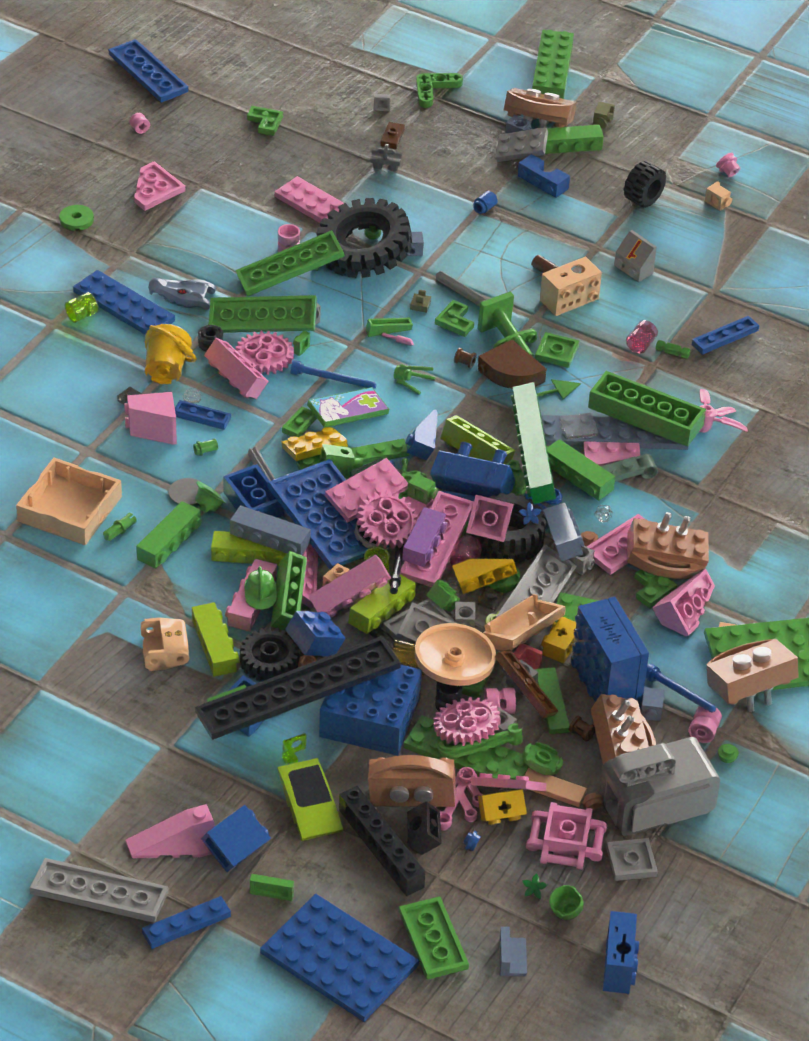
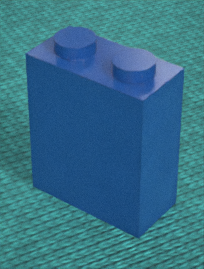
M246 805L217 824L201 838L227 873L271 839L268 830L258 822L254 812L248 809Z

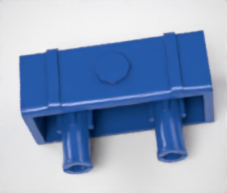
M461 442L457 454L439 450L430 471L432 480L436 482V488L487 498L492 495L498 496L500 493L505 495L511 493L515 484V477L510 465L503 464L507 456L505 451L497 449L493 460L487 461L468 457L472 445L467 442Z

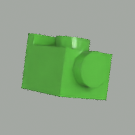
M418 471L408 482L407 496L427 505L432 499H435L438 493V489L435 488L436 482L421 476V472Z
M438 579L426 595L439 607L451 612L455 609V602H460V598L455 595L456 591L447 582Z

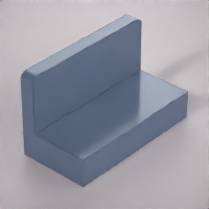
M501 927L499 939L500 976H526V939L510 938V928Z

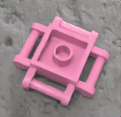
M551 802L549 812H532V827L530 838L526 842V848L529 851L542 850L541 864H547L548 862L573 866L578 870H583L585 857L590 858L592 861H600L602 859L603 852L601 848L603 835L607 830V823L591 819L593 811L591 808L584 810L559 806L557 803ZM547 822L544 840L538 839L541 823ZM589 829L595 831L593 848L587 847Z

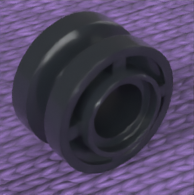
M216 325L201 327L198 331L199 348L207 352L215 338L223 340V330Z

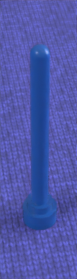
M293 360L290 374L297 376L305 373L366 388L372 387L375 389L377 386L373 381L307 367L297 360Z
M653 664L647 665V680L662 683L711 713L716 711L715 705L662 675L657 666Z

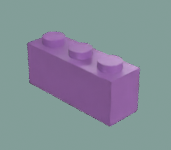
M426 507L423 508L403 547L402 560L425 567L428 560L431 561L434 554L433 549L438 547L441 540L440 535L441 533L444 534L447 529L448 523L445 522V513Z

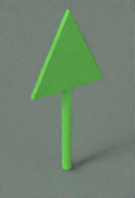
M551 379L556 389L537 393V396L558 392L561 398L565 399L581 383Z

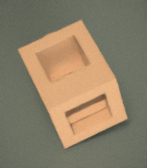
M717 181L706 189L705 202L721 211L732 203L731 192L720 186V182Z

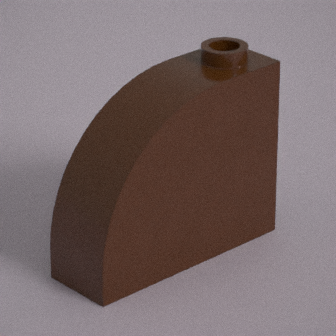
M513 340L478 356L477 367L479 372L499 386L513 389L515 386L534 382L536 387L546 380L547 368Z

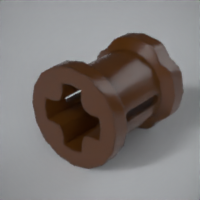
M459 347L454 356V363L460 362L468 365V368H472L476 362L477 354L463 351V348Z
M576 716L569 726V731L582 736L583 740L587 742L593 737L595 727L593 724L589 725L583 721L582 717Z

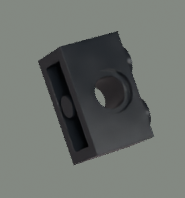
M425 801L407 812V842L411 849L423 855L442 844L440 811Z

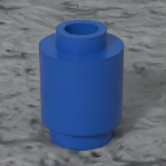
M486 191L475 199L473 203L474 210L479 214L486 213L497 205V196L491 191Z

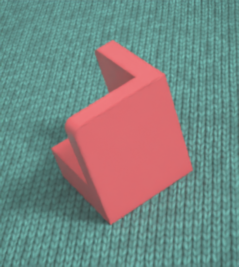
M524 643L520 644L513 653L519 661L522 659L533 669H539L542 664L543 652Z

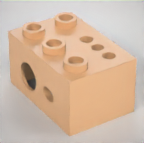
M586 256L542 273L540 301L555 316L598 300L602 272ZM581 266V273H574L571 268Z

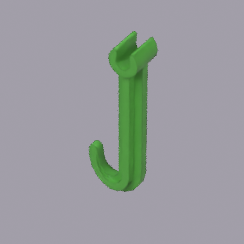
M512 723L508 726L507 731L490 735L488 740L481 738V743L474 741L473 745L466 742L464 746L460 744L454 747H445V745L450 743H447L446 739L440 740L438 752L445 758L453 759L505 743L519 745L522 743V729H518V723Z

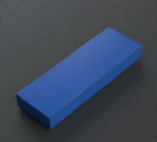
M179 400L175 407V414L178 418L225 430L231 419V413Z

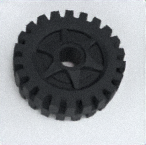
M267 627V631L261 628L258 633L254 630L251 632V635L248 634L243 639L240 646V663L246 675L249 674L250 678L256 677V681L260 682L262 679L265 681L298 668L300 658L299 647L291 636L287 635V631L282 630L280 633L279 628H275L274 631H271V627Z

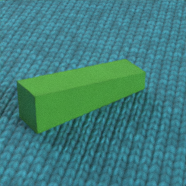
M410 317L368 319L365 331L368 337L382 335L383 333L390 334L412 330L413 323Z

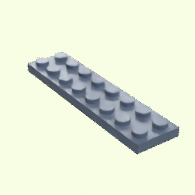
M541 415L547 446L560 439L569 446L583 447L584 442L639 443L640 448L688 450V447L613 417Z

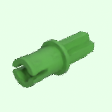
M128 513L122 519L114 521L113 525L103 532L104 539L111 541L119 534H124L127 528L137 522L136 517L133 516L130 519L133 514Z

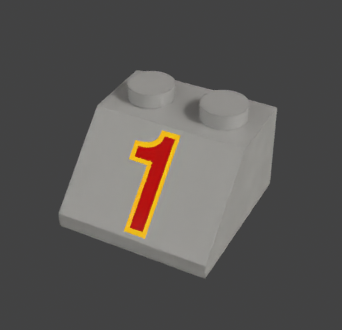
M630 230L616 250L614 265L640 282L654 272L657 247L633 230Z

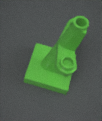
M510 291L480 302L477 329L482 333L497 327L504 336L503 339L494 344L493 348L513 340L534 357L526 342H535L537 340V332L535 329L518 332L512 324L511 318L514 302L512 292Z

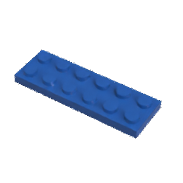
M136 39L108 49L109 55L161 103L189 92L188 86Z
M96 270L73 286L74 293L145 335L151 325L172 324L175 321L174 314L99 270Z

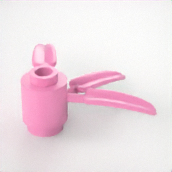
M700 389V402L703 403L700 407L705 408L706 413L704 426L699 432H708L712 427L713 421L748 432L747 427L738 421L727 417L716 418L717 416L721 417L736 412V410L732 407H722L715 410L712 406L707 405L710 404L708 391Z

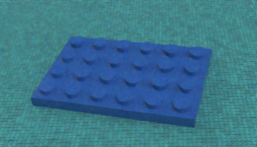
M329 459L268 482L267 487L295 524L311 529L310 544L331 570L337 563L343 566L381 550H373L363 546V543L356 539L354 533L358 518L347 523L325 497L327 490L346 480Z
M314 894L260 948L262 955L363 1022L419 966L417 958L318 894Z

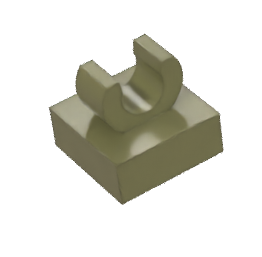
M419 290L418 294L414 293L410 310L427 313L431 304V296H427L425 290Z

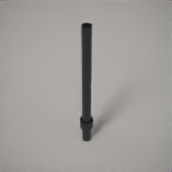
M404 543L401 548L396 545L393 572L390 576L391 579H389L391 594H397L398 587L401 585L400 572Z

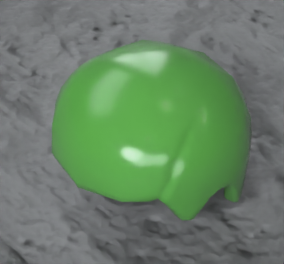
M563 885L556 888L550 894L549 904L553 913L558 918L571 920L583 911L584 901L582 895L574 886Z

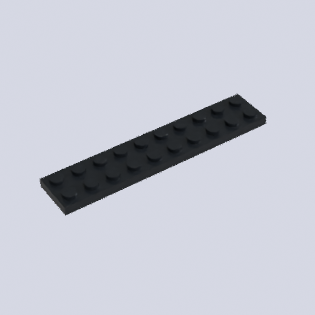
M383 636L196 706L195 713L211 739L214 740L400 669L401 662Z

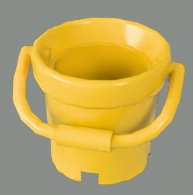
M151 325L145 335L146 376L149 374L153 382L171 384L172 380H179L184 361L195 362L197 360L191 349V337L185 330L175 325Z

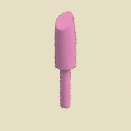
M382 334V336L394 339L398 343L414 345L410 338L400 335Z

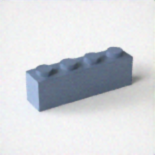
M565 502L543 509L560 560L564 561L583 555L581 547L585 545L572 509H567Z
M241 505L230 519V534L284 553L291 551L303 555L310 544L311 529Z

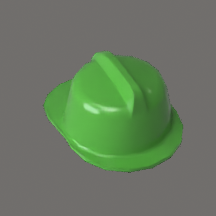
M196 482L199 488L195 501L200 505L201 511L205 513L208 511L215 512L223 503L226 504L222 497L211 487L202 482Z
M259 566L258 570L252 571L245 581V599L250 607L264 610L275 604L277 590L272 574L269 571L262 570V567Z

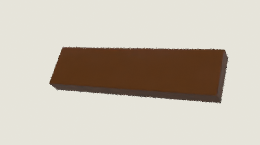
M511 650L498 652L495 658L541 717L544 719L555 716L558 709Z

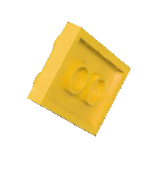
M325 427L318 432H307L300 437H290L288 440L282 441V448L295 461L320 455L322 444L348 447L347 439L336 429Z

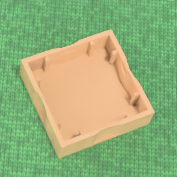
M53 458L40 474L38 481L28 489L17 503V521L86 545L121 499V480L98 472L88 471L78 465Z

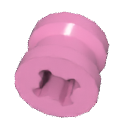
M135 113L129 120L130 125L139 134L145 133L150 127V122L142 113Z

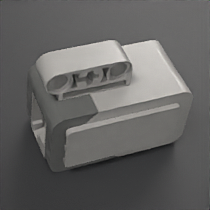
M689 737L667 744L662 743L635 750L608 760L602 767L599 794L602 795L603 805L615 827H618L623 836H629L711 812L717 804L720 778L695 737Z

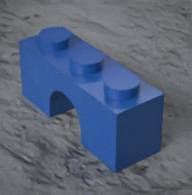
M533 154L519 162L518 177L557 198L569 189L570 175L559 169L552 172H544V161Z

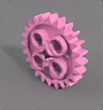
M261 330L260 334L253 332V336L247 334V338L242 337L241 342H237L236 351L261 375L263 372H266L267 375L270 372L276 374V370L283 372V367L288 368V364H292V359H294L292 342H288V338L283 339V334L277 336V332L270 334V331H267L264 334Z
M383 491L379 495L374 492L372 496L367 495L366 500H362L357 510L356 518H358L356 524L361 525L359 532L365 531L363 537H370V543L375 540L377 547L383 544L384 549H386L387 545H390L392 549L396 545L401 548L403 543L407 542L417 522L418 515L414 514L416 509L409 508L411 502L405 503V497L399 499L398 493L392 496L391 491L387 495Z
M472 697L468 701H465L463 698H461V702L453 700L452 705L446 703V708H440V712H436V717L433 718L434 730L441 740L446 739L447 743L454 741V745L462 742V746L466 742H469L471 745H473L474 741L481 743V738L488 740V734L494 735V730H499L498 725H501L500 712L497 706L493 705V702L488 703L487 699L480 702V698L474 701Z

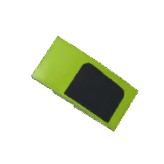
M318 758L277 767L288 807H290L294 824L297 825L301 841L342 832L343 827Z

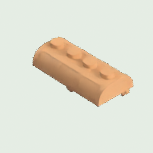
M533 594L487 623L483 634L490 639L496 650L513 651L515 647L525 643L527 639L539 634L541 630L551 626L555 621L565 615V606L538 600V595Z

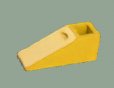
M468 559L452 566L463 594L518 573L513 559Z

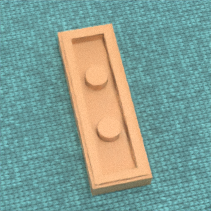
M528 768L524 775L529 777V781L546 783V791H531L576 807L580 806L587 791L585 787L551 775L537 773L531 768Z

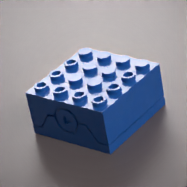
M611 597L608 600L604 599L578 606L577 615L575 616L574 643H572L573 655L570 660L572 667L576 668L579 673L580 681L585 683L588 695L592 696L595 702L601 694L616 695L626 699L633 698L638 701L639 708H641L649 652L616 597Z
M401 665L400 669L326 696L320 708L319 737L398 756L421 696L422 670Z

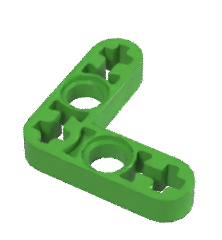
M422 73L417 75L416 87L419 105L423 108H429L433 105L432 88H460L463 85V76L459 73Z

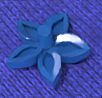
M529 502L527 510L522 509L518 511L522 516H525L523 519L524 525L529 523L530 520L538 524L537 515L540 514L541 509L533 510V505Z

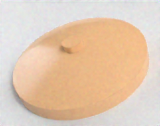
M444 623L426 629L418 637L414 652L417 665L427 676L438 682L455 686L472 685L484 680L493 671L496 660L495 647L486 635L475 628L456 623Z

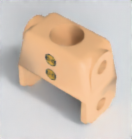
M149 618L141 622V636L144 637L143 656L146 669L149 671L166 670L188 663L189 647L186 625L183 620Z

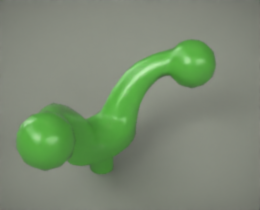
M406 458L402 459L403 467L400 470L402 473L416 474L418 472L416 470L407 472L409 461ZM421 472V476L427 478V475Z

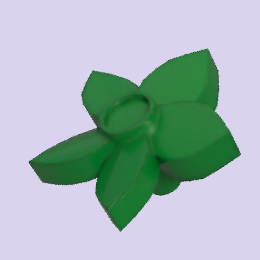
M537 873L532 877V881L522 880L523 884L528 887L525 891V897L534 893L537 898L541 899L542 894L540 890L545 889L548 884L539 882Z

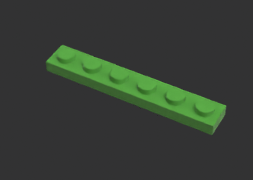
M404 438L350 448L355 458L363 459V465L380 462L385 458L391 460L409 456ZM320 455L296 461L298 469L301 470L318 464Z

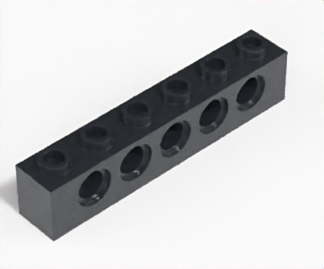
M355 786L340 793L339 811L402 892L409 896L425 888L426 871L360 788Z

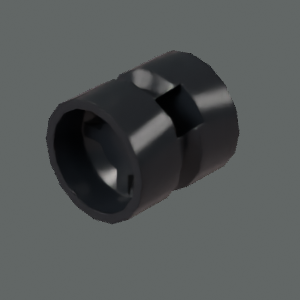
M437 681L436 709L440 712V708H446V703L452 705L453 700L461 702L463 686L448 685Z

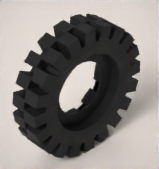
M365 198L363 205H361L360 199L352 200L353 207H349L344 203L338 206L339 212L333 209L327 214L328 219H322L320 227L317 228V236L332 230L345 255L326 264V267L331 271L335 269V273L341 276L347 272L348 277L356 278L360 271L362 278L371 277V270H374L376 275L385 273L384 265L390 270L397 266L396 260L402 262L406 258V253H409L412 247V233L406 212L402 208L399 209V206L394 202L388 205V201L385 199H379L375 204L374 198ZM369 226H375L376 229L383 232L382 239L376 245L369 248L356 249L346 243V238L356 228L362 230L368 229Z

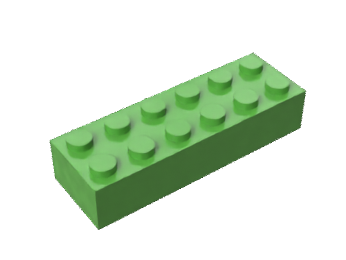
M542 30L532 89L539 90L544 95L545 93L557 94L559 98L564 99L574 33Z
M605 371L589 394L588 408L687 447L704 426L705 408L609 371Z

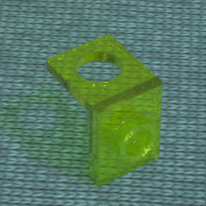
M305 733L283 740L282 758L285 764L298 762L295 752L306 749L307 735ZM301 741L297 747H291L294 742Z

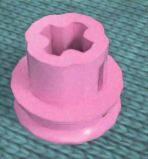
M733 153L726 154L716 164L719 171L725 172L728 177L736 175L740 170V166L736 163L737 157H734Z

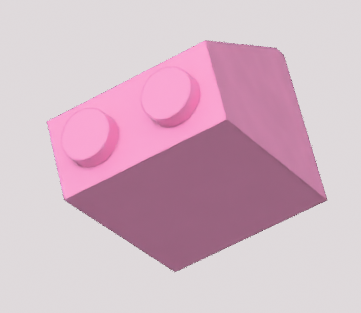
M172 392L127 395L128 403H124L125 415L128 414V417H125V427L129 428L130 436L172 445L177 444L176 414Z

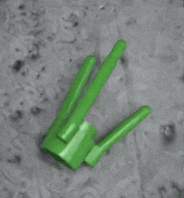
M397 365L394 370V379H397L398 384L407 387L417 394H421V392L405 382L406 380L409 381L411 376L431 380L436 379L434 376L412 372V370L433 371V367Z

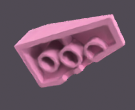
M704 569L665 596L652 607L661 625L684 636H689L700 623L698 619L700 615H703L705 611L703 607L705 602L709 601L715 585L707 570Z
M207 804L190 808L126 839V845L132 858H158L160 855H172V858H180V855H192L194 858L211 855V851L201 838L215 827L214 820Z

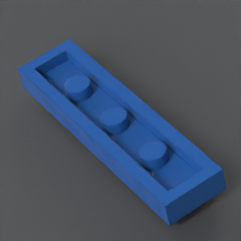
M746 316L692 339L691 345L703 355L759 331V325L750 316Z
M219 896L142 928V934L151 949L229 918L231 917V911L222 896Z

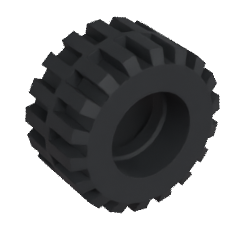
M648 161L640 162L635 165L627 176L623 189L625 197L643 208L653 205L664 190L666 173Z

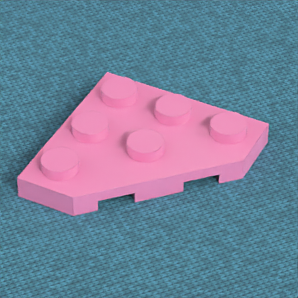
M154 161L140 169L134 202L146 211L185 192V185Z

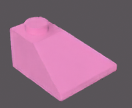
M475 495L466 532L504 542L514 504Z

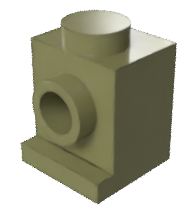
M599 102L594 112L593 125H600L601 128L606 129L608 122L611 123L614 118L615 105Z

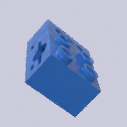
M610 911L603 991L629 994L630 986H635L638 968L637 954L639 951V941L635 940L637 914Z

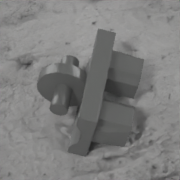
M385 144L384 148L372 149L370 163L373 164L375 169H380L385 164L389 165L391 171H397L401 163L402 152L389 149V144Z

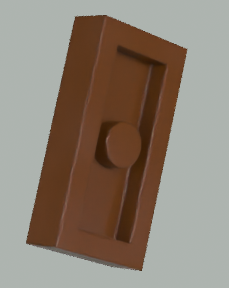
M389 122L381 139L380 146L385 147V144H389V148L397 149L404 133L405 125Z

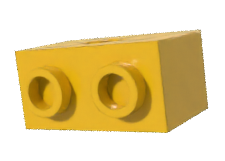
M561 617L557 623L554 622L550 633L542 639V655L564 664L573 651L572 643H574L575 638L574 629H576V622L565 617Z
M523 789L478 796L481 820L488 821V825L501 823L500 819L508 818L509 821L520 820L521 815L527 814ZM506 804L507 808L499 810L498 806Z

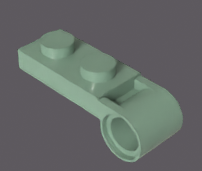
M650 454L634 456L601 466L615 476V482L640 474L645 479H651L658 473L656 464Z

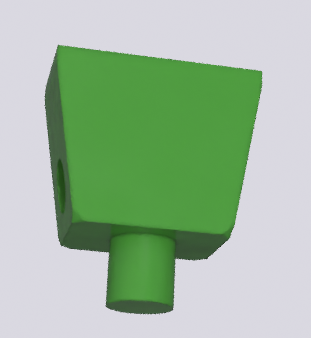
M322 444L319 463L330 459L345 479L352 477L353 470L363 469V459L355 458L349 447Z

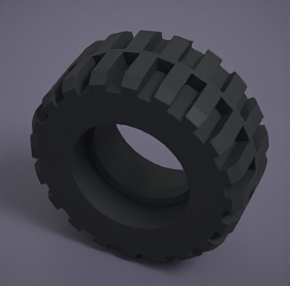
M500 493L498 496L492 495L488 497L514 504L508 526H513L520 530L507 531L504 542L472 534L475 548L483 556L486 555L487 559H513L514 562L518 563L524 562L525 559L530 560L534 555H537L543 547L546 528V517L538 504L535 505L532 499H526L523 495L517 496L515 493H509V495ZM529 502L533 505V510L541 509L540 514L537 515L538 524L530 520L529 523L524 525L523 519L525 516H522L518 511L522 509L527 510Z

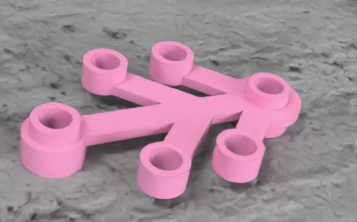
M470 767L461 768L455 777L456 785H458L456 787L455 807H446L444 811H440L442 831L451 827L452 814L459 802L465 811L464 819L466 821L474 822L477 819V811L471 806L464 793L465 789L468 788L472 794V804L475 807H479V802L476 799L483 794L480 793L477 786L471 785V777H477V774Z

